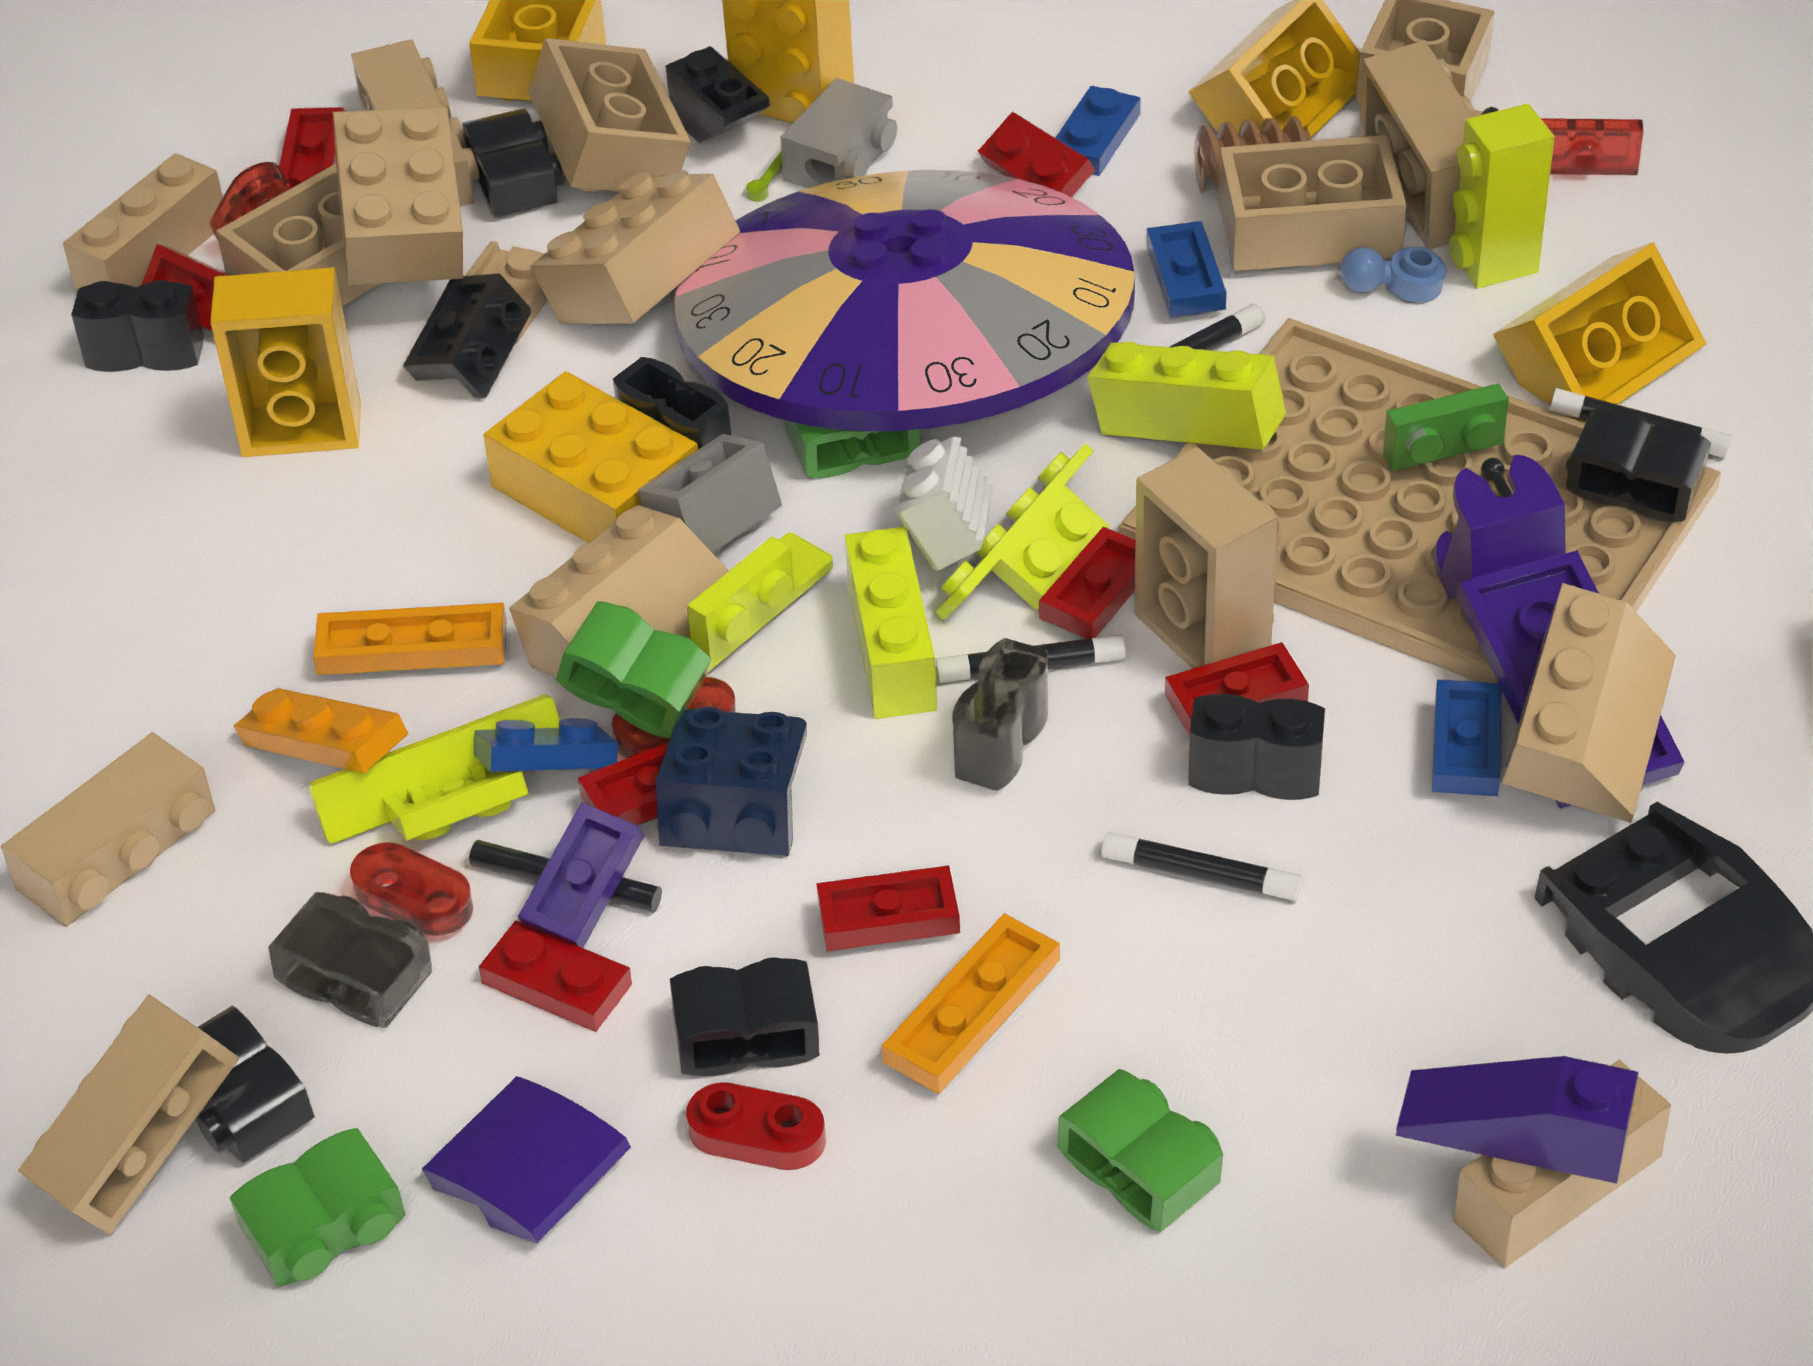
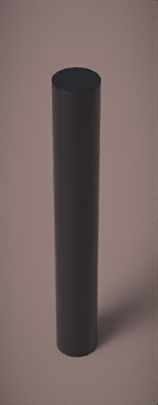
M476 840L473 843L469 855V862L473 866L534 882L538 881L550 859L482 840ZM622 877L610 901L655 912L661 901L662 889L660 886Z

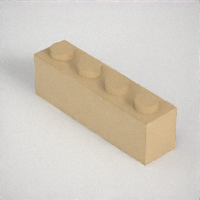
M413 39L352 53L351 58L358 96L364 110L447 106L460 207L474 204L471 181L479 179L476 159L471 147L465 148L463 132L458 118H451L450 106L444 88H437V79L431 59L429 57L421 59Z

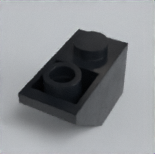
M712 46L691 52L686 57L665 65L668 96L685 131L698 143H702L746 123L770 106L769 97Z

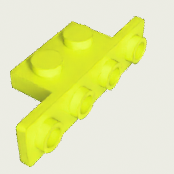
M1086 443L1070 459L1061 451L1037 477L1045 487L1038 494L1029 487L1006 512V515L1014 521L1011 526L1005 530L997 523L984 537L982 548L975 552L982 558L976 566H971L965 560L941 586V589L949 597L935 613L943 621L969 596L990 570L1031 607L1037 610L1042 596L1102 527H1109L1101 517L1065 486L1068 480L1094 452Z
M787 533L779 540L771 536L687 605L690 627L689 639L695 642L712 659L707 673L833 569L832 555L794 533Z
M543 694L391 751L366 773L343 769L310 782L308 789L324 837L329 843H336L391 822L406 841L413 838L416 840H429L447 833L452 827L451 824L473 815L478 817L493 816L507 810L512 805V800L529 794L523 771L490 772L474 756L475 730L495 729L496 722L502 720L528 721L534 723L535 728H558L560 719L554 700L549 695Z

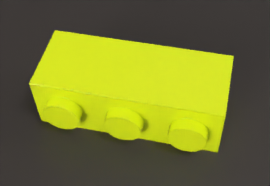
M1529 103L1465 119L1463 144L1458 147L1457 151L1460 179L1459 190L1455 191L1453 195L1456 222L1454 236H1451L1449 240V251L1454 265L1458 269L1464 270L1477 289L1539 273L1555 136Z
M1111 342L1087 377L1102 435L1264 450L1286 415L1274 355L1249 354L1240 350L1224 352L1193 349L1188 346L1162 347L1139 345L1135 342Z
M904 526L845 534L848 589L874 719L937 711L935 656L907 529Z

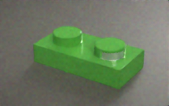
M1498 383L1386 411L1383 457L1391 470L1395 471L1503 444L1509 398Z

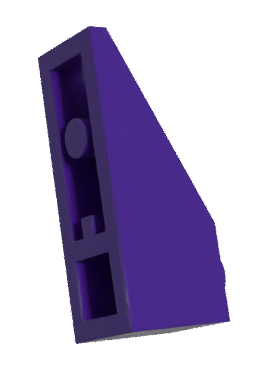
M1567 1056L1411 1070L1396 1127V1136L1617 1184L1639 1071Z

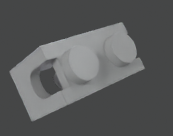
M836 78L780 137L784 181L804 188H811L837 180L864 176L873 162L884 151H888L896 139L897 122L888 118V112L893 107V96Z
M721 434L637 490L643 507L680 518L715 556L719 554L721 547L737 536L757 529L761 525L763 518L782 506L764 442L727 434Z

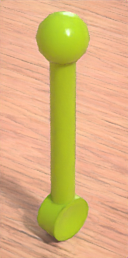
M781 151L760 179L752 180L746 185L747 198L749 200L761 202L768 198V185L782 168Z

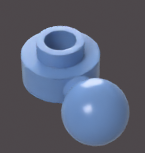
M1419 246L1397 251L1392 256L1391 261L1384 260L1372 248L1358 247L1349 251L1344 256L1340 265L1341 278L1344 284L1351 290L1365 293L1376 289L1381 283H1386L1390 291L1396 296L1416 303L1429 302L1436 299L1441 294L1447 273L1446 265L1438 255L1428 248Z

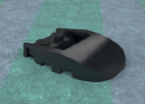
M1659 802L1653 803L1649 806L1647 816L1557 869L1553 870L1551 867L1546 866L1540 870L1534 898L1541 907L1553 901L1568 919L1565 936L1579 954L1582 955L1588 952L1605 971L1603 983L1621 1000L1630 995L1636 997L1655 1011L1654 1023L1680 1041L1708 1052L1725 1054L1746 1052L1765 1045L1803 1021L1813 1012V931L1778 885L1740 846ZM1696 869H1700L1710 877L1719 873L1738 887L1737 890L1648 944L1640 940L1617 919L1618 916Z

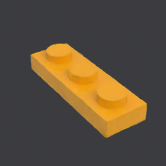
M504 602L317 613L313 653L317 675L505 664L507 618Z
M276 688L257 698L252 705V710L233 725L244 746L360 773H366L409 734L398 713Z
M1004 913L881 1045L883 1063L939 1095L1060 961V943Z

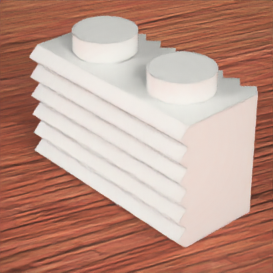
M955 436L941 443L938 439L927 441L909 455L908 466L905 468L907 471L904 473L905 477L903 478L904 482L901 484L902 489L900 491L902 493L899 495V505L896 506L898 510L895 512L934 570H941L982 548L993 490L992 485L986 484L987 476L979 475L981 467L973 465L974 457L967 456L968 448L960 446L962 438Z

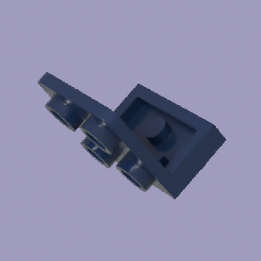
M714 707L685 710L675 725L656 779L659 846L789 856L793 843L792 784L807 737V722L803 718L786 716L780 712H764L760 714L725 712Z

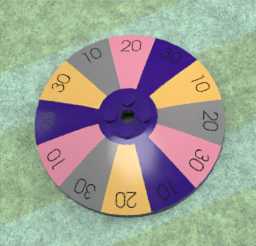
M908 170L857 176L855 178L824 183L781 197L750 211L735 220L741 232L677 286L675 294L677 334L687 361L703 380L731 400L757 412L808 426L868 432L907 431L961 424L995 416L1044 398L1071 384L1090 371L1097 364L1111 342H1119L1130 323L1135 303V273L1132 256L1125 241L1116 229L1100 214L1066 194L1028 181L995 174L954 170Z

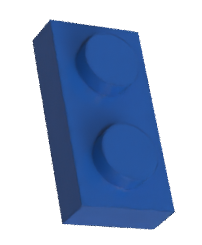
M1091 85L1055 138L1088 158L1095 169L1092 175L1100 176L1140 116L1141 97L1118 92L1112 88H1101Z
M1202 221L1146 228V247L1169 316L1197 315L1204 312L1226 310L1227 292Z
M1437 679L1434 711L1432 792L1498 797L1502 690L1499 683Z
M562 719L559 721L558 728H535V724L528 721L502 720L496 722L495 729L475 730L474 756L490 772L598 769L617 762L618 742L598 727L597 722L589 719Z

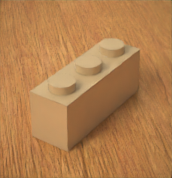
M174 153L65 240L63 247L76 295L78 288L99 281L127 284L133 287L141 286L157 244L171 247L189 255L215 234L216 230L227 224L228 218L217 170Z
M151 732L1 845L15 889L67 927L86 911L100 904L108 894L139 870L149 866L157 856L180 838L198 828L206 818L215 812L204 767Z
M148 994L135 1013L126 1020L120 1033L92 1071L83 1078L77 1091L50 1128L38 1139L34 1149L18 1169V1172L72 1213L111 1235L240 1058Z
M1620 1059L1610 1065L1631 1070ZM1638 1076L1617 1184L1486 1155L1479 1156L1460 1169L1453 1222L1505 1269L1662 1157L1672 1104Z

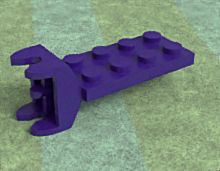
M1513 455L1507 479L1513 492L1509 497L1495 495L1491 491L1486 479L1468 468H1464L1458 473L1453 487V502L1458 514V520L1453 534L1446 531L1438 538L1434 551V564L1448 598L1457 597L1519 725L1547 624L1562 583L1598 594L1599 592L1578 551L1566 553L1565 503L1553 480L1545 469L1533 459L1524 455ZM1661 715L1642 785L1679 775L1685 762ZM1555 800L1559 809L1572 806Z

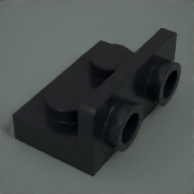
M500 273L463 276V279H450L403 367L416 381L457 378L475 398L487 397L531 314V308Z

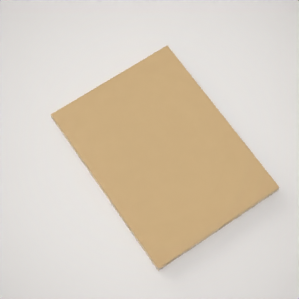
M1291 318L1284 322L1259 353L1262 355H1274L1286 410L1284 419L1265 449L1186 443L1174 457L1176 458L1199 447L1218 465L1227 467L1244 488L1258 500L1267 502L1274 510L1276 516H1278L1279 523L1276 550L1277 574L1274 588L1275 603L1466 678L1484 683H1498L1457 597L1448 598L1434 564V551L1438 538L1446 531L1453 534L1456 527L1458 514L1453 502V487L1456 477L1461 470L1468 468L1484 478L1481 474L1483 462L1489 458H1498L1504 464L1505 472L1503 476L1511 489L1507 479L1513 455L1527 456L1541 465L1553 480L1565 503L1566 553L1578 551L1599 594L1625 601L1635 612H1637L1719 488L1721 471L1706 466L1705 474L1686 520L1680 522L1653 519L1634 511L1626 504L1607 505L1589 501L1566 488L1571 455L1586 423L1508 396L1509 401L1503 444L1392 471L1383 457L1386 411L1481 388L1482 386ZM1486 480L1491 491L1500 497L1493 482ZM1136 505L1119 525L1120 534L1135 540Z

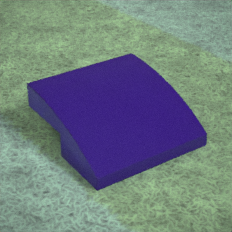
M516 1076L422 1170L434 1190L478 1205L490 1227L538 1243L612 1168L631 1146L623 1134L589 1110L549 1088Z

